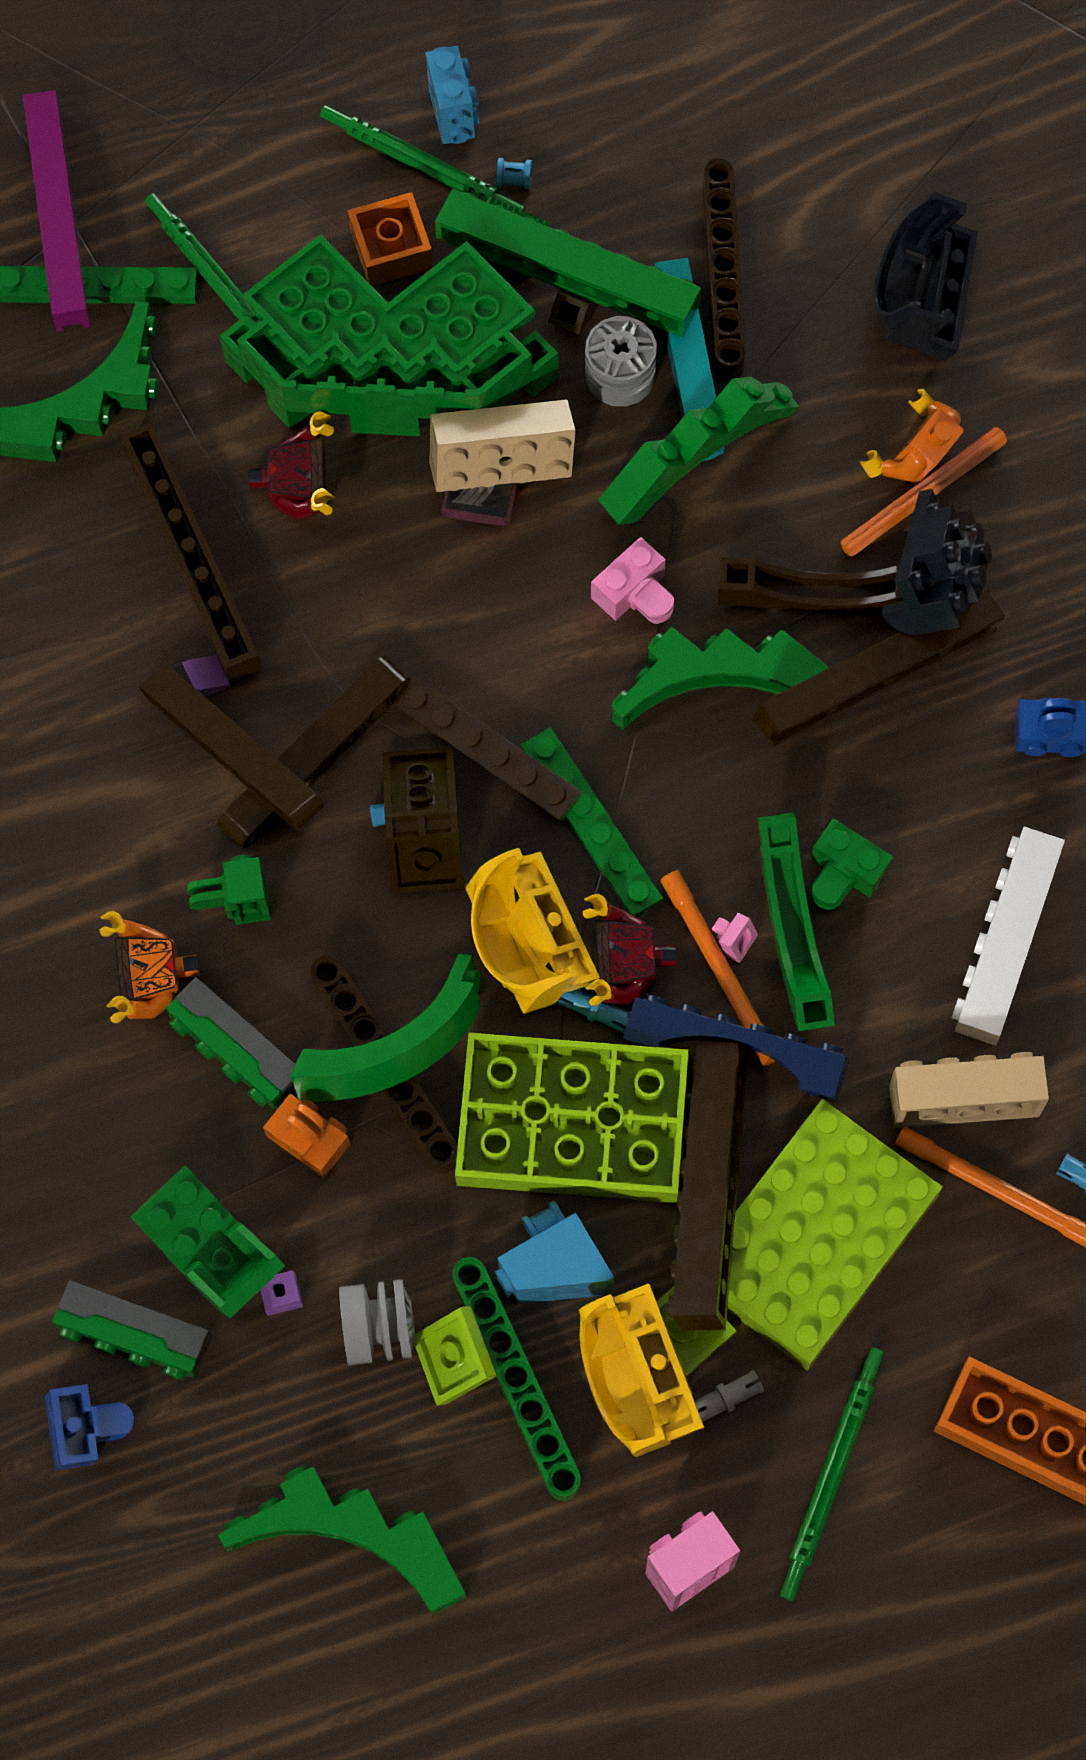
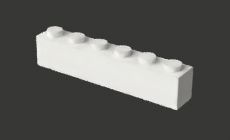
M1023 827L1020 837L1012 836L1006 856L1012 858L1009 870L1001 869L995 888L1002 891L998 902L991 900L984 920L991 922L987 934L981 932L979 934L973 953L979 954L980 957L976 967L971 965L968 967L963 986L969 987L965 1000L958 998L952 1014V1019L958 1020L954 1032L996 1046L1065 842L1064 839L1027 827Z

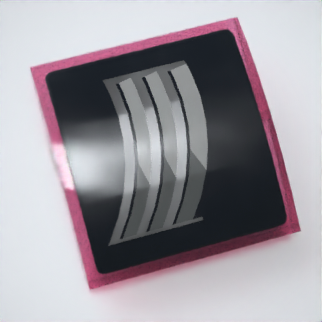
M519 483L445 491L441 517L509 527Z

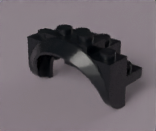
M933 489L919 491L912 520L910 523H906L904 528L907 539L895 583L904 601L884 605L882 609L884 619L892 627L911 635L959 628L963 614L974 602H979L981 592L987 581L988 563L992 561L991 548L987 542L984 543L982 525L976 523L971 510L956 513L953 505L944 507L941 501L938 502ZM937 581L934 585L928 588L929 582Z

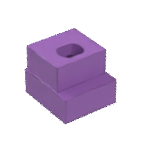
M293 1270L275 1275L261 1289L267 1316L303 1307L297 1276ZM283 1284L286 1293L282 1297H276L275 1286Z

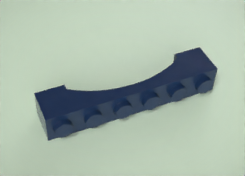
M647 994L646 999L635 997L623 1039L629 1045L664 1048L676 1043L699 1040L739 1042L741 1046L762 1053L789 1070L800 1081L798 1088L802 1093L837 1103L849 1063L847 1056L841 1054L842 1048L827 1043H821L820 1048L806 1044V1038L791 1033H786L785 1038L771 1035V1028L751 1023L750 1029L736 1025L737 1019L723 1014H716L715 1019L701 1015V1009L686 1004H681L680 1009L666 1006L668 1000Z

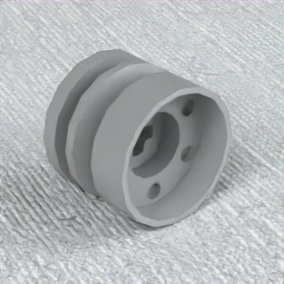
M614 316L602 320L590 331L586 339L585 380L590 392L599 401L611 406L626 407L640 402L650 393L655 383L657 343L652 331L643 322L628 316Z
M403 1279L393 1280L395 1297L387 1298L384 1281L378 1282L377 1299L369 1300L364 1284L339 1287L342 1328L348 1366L373 1363L374 1345L380 1344L383 1346L388 1361L393 1360L392 1343L400 1342L402 1358H412V1346L415 1336L411 1299H409L405 1290Z

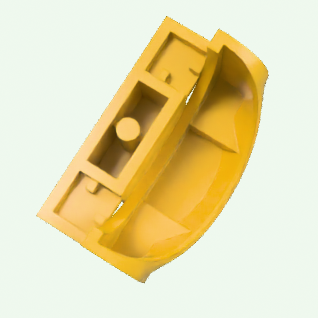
M516 848L494 857L478 869L465 887L472 902L471 927L474 943L485 967L502 983L504 988L514 993L523 1014L555 1005L564 993L588 986L600 978L541 851L523 856L520 849ZM515 889L520 897L517 902H515Z
M650 1284L615 1297L609 1294L578 1310L580 1314L581 1354L592 1394L605 1422L613 1434L631 1451L633 1456L638 1457L671 1444L672 1440L705 1428L667 1324L663 1320Z

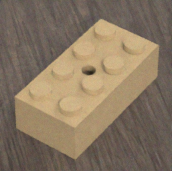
M568 400L431 414L429 463L436 492L572 477L575 426Z
M1031 1052L1015 1053L1009 1059H996L995 1055H981L975 1057L974 1061L959 1062L958 1058H944L938 1060L937 1064L923 1065L922 1061L918 1060L906 1061L901 1063L900 1067H895L889 1084L894 1128H903L904 1125L916 1127L1040 1117L1049 1100L1044 1056L1033 1057Z

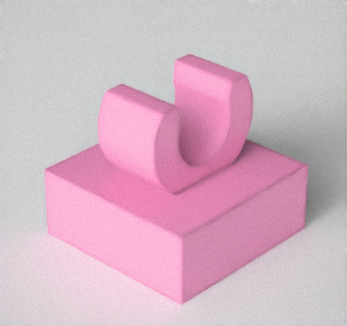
M737 913L731 923L719 917L712 927V931L718 933L716 938L719 940L726 956L737 963L741 962L758 936L750 918L740 913Z

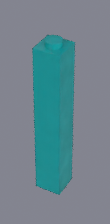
M688 258L656 262L654 264L655 267H658L668 275L678 279H688L693 282ZM698 309L683 338L664 330L682 418L689 410L708 408L716 399ZM724 447L713 453L705 460H710L717 457L718 455L724 454Z

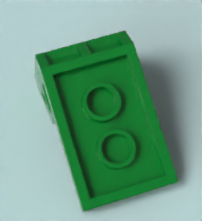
M185 1165L130 1216L216 1310L228 1318L233 1317L285 1267L269 1248L225 1209Z

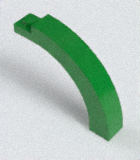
M791 812L758 818L761 842L760 854L767 902L781 973L798 1031L835 1026L831 991L821 966L810 920L795 815Z
M458 954L448 979L436 999L416 1019L394 1033L367 1044L334 1050L302 1049L290 1075L298 1100L336 1101L373 1094L414 1077L440 1060L466 1034L481 1009L477 994L481 976L480 972L475 968L472 955Z

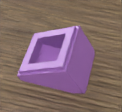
M217 655L182 662L191 685L205 697L231 687Z

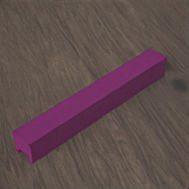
M56 90L23 95L52 317L56 332L63 331V326L81 323L83 328L90 327L61 112Z

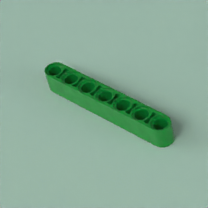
M462 1258L453 1269L455 1288L464 1307L471 1306L497 1375L496 1378L549 1493L560 1501L571 1500L580 1491L581 1478L579 1470L485 1266L476 1258ZM473 1269L479 1272V1281L474 1285L462 1283L460 1276L465 1270ZM486 1302L494 1305L496 1312L488 1319H481L475 1314L477 1306L481 1303ZM498 1336H505L511 1341V1347L506 1352L497 1353L490 1347L492 1340ZM513 1370H521L526 1374L527 1380L522 1386L512 1387L506 1382L508 1373ZM537 1404L543 1410L542 1416L533 1422L524 1419L521 1413L526 1405ZM542 1439H554L559 1445L557 1452L551 1456L540 1454L537 1450V1445ZM562 1472L569 1473L575 1480L572 1488L566 1491H560L553 1485L555 1476Z

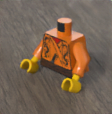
M918 389L917 392L921 395V398L915 402L909 400V404L920 416L928 414L929 416L918 427L893 460L888 459L883 462L876 450H870L866 453L870 460L860 461V464L871 478L883 474L886 477L909 481L915 486L941 461L964 432V429L960 426V414L954 408L939 401H934L926 390Z
M109 911L100 917L101 919L109 920L112 924V928L104 926L99 929L100 934L104 937H109L117 932L119 936L114 937L120 996L114 997L106 1005L108 1008L116 1007L120 1011L110 1017L113 1023H120L126 1016L129 1019L156 1018L166 1010V1007L181 992L180 978L200 976L198 955L178 957L174 941L169 939L166 934L140 923L126 919L123 920L121 915L115 911Z

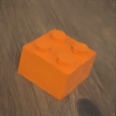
M412 192L347 210L350 231L367 282L371 286L433 268L432 249Z

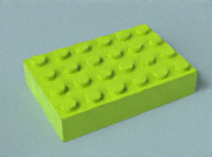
M469 1033L455 1170L456 1185L677 1203L689 1050Z
M822 1099L735 1212L727 1311L808 1371L938 1198L943 1186Z

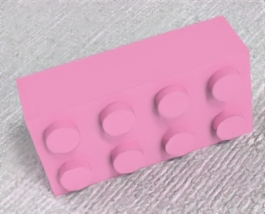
M701 1511L696 1513L682 1524V1532L672 1539L667 1534L649 1547L651 1550L647 1558L645 1574L671 1612L735 1567L740 1549L713 1511L706 1516Z

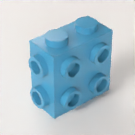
M458 46L449 48L439 47L433 51L425 52L428 88L442 144H460L468 139L475 138L474 125L479 124L476 107L478 106V99L475 87L470 84L469 78H471L467 57L461 58Z

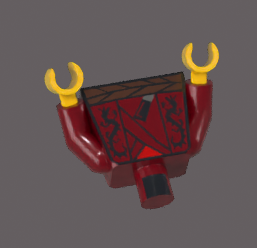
M322 411L315 412L310 419L309 425L279 443L276 447L270 448L268 450V467L248 469L249 489L268 488L271 506L277 507L279 511L296 520H302L319 513L330 515L333 508L326 503L329 500H334L335 496L326 490V453L323 439L319 438L320 434L324 436H331L333 434L334 428L324 424L327 420L331 419V416Z
M600 894L584 898L585 901L593 904L594 909L583 910V916L587 919L598 916L600 919L595 920L597 972L600 978L586 986L587 990L592 989L597 993V996L589 1000V1004L597 1006L603 1001L612 1004H630L635 1000V997L639 998L649 991L650 986L655 985L656 967L677 966L676 944L654 945V928L647 926L645 921L607 903L606 899Z

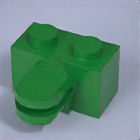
M833 818L813 846L811 860L823 867L812 884L811 897L814 903L825 910H833L843 902L852 887L871 898L890 871L893 856Z
M251 855L235 856L231 861L223 862L224 873L221 874V877L192 881L187 884V894L191 896L188 900L191 909L203 910L225 906L228 919L234 918L236 925L271 920L266 879L259 857L253 858Z

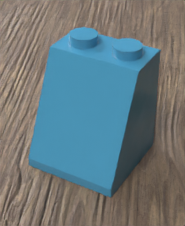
M576 1213L497 1258L499 1270L495 1271L498 1277L496 1280L507 1298L513 1295L518 1304L602 1296L614 1291V1276Z

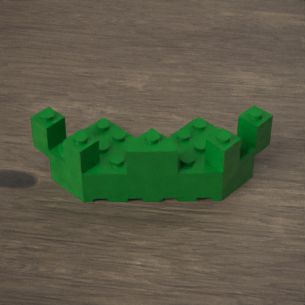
M320 234L241 295L243 303L254 313L260 322L254 325L245 315L219 336L225 362L246 384L255 378L264 387L268 407L290 430L309 414L322 411L326 414L349 415L352 433L420 436L421 418L430 419L431 414L507 406V400L522 388L535 398L559 378L558 352L536 330L521 342L513 336L515 332L535 317V310L467 241L390 302H387Z

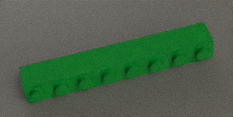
M452 189L435 220L437 240L457 248L467 241L487 260L682 338L700 305L701 287L696 286L688 279H678L664 273L658 267L643 265L633 261L625 254H615L603 249L595 242H585L571 236L562 229H552L542 225L532 217H522L510 212L504 206L492 205L479 200L475 195L468 192L462 193Z

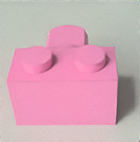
M642 537L638 538L591 581V599L615 621L630 607L633 610L637 609L654 624L667 621L673 613L674 597L659 583L665 576V558Z

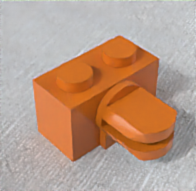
M290 1093L264 1125V1132L269 1139L324 1179L351 1145L349 1137L346 1135L348 1129L333 1117H330L328 1121L317 1113L319 1108L312 1101L298 1100Z

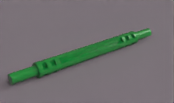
M327 105L320 112L321 118L345 129L347 135L459 192L471 193L484 202H487L489 197H493L524 212L526 210V206L500 194L498 188L356 116L350 118Z
M155 193L147 196L145 203L162 222L161 227L234 315L239 320L246 315L254 325L259 323L260 320L243 303L241 297L243 293L179 216L172 214Z
M870 1347L859 1380L854 1381L851 1393H849L847 1404L842 1412V1418L802 1526H800L798 1537L793 1545L794 1548L790 1553L789 1559L792 1562L779 1597L788 1601H794L806 1566H811L812 1558L817 1550V1545L821 1539L831 1506L860 1427L865 1419L871 1397L874 1394L875 1388L873 1383L884 1356V1352L877 1348Z

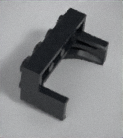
M933 191L901 220L891 235L876 272L874 301L880 321L887 328L886 340L946 361L958 352L978 231L956 224L966 214L967 203ZM909 249L912 252L925 255L928 260L908 254L904 250ZM930 267L931 271L923 310L921 309V299L925 279Z

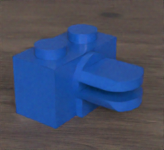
M1063 698L1019 699L1015 711V751L1025 752L1029 756H1041L1046 754V752L1060 753L1064 757H1076L1086 753V701H1071L1070 699Z
M88 1384L51 1389L45 1395L55 1471L93 1465L98 1461L96 1443L123 1439L131 1432L134 1425L132 1410L126 1404L117 1402L91 1406Z

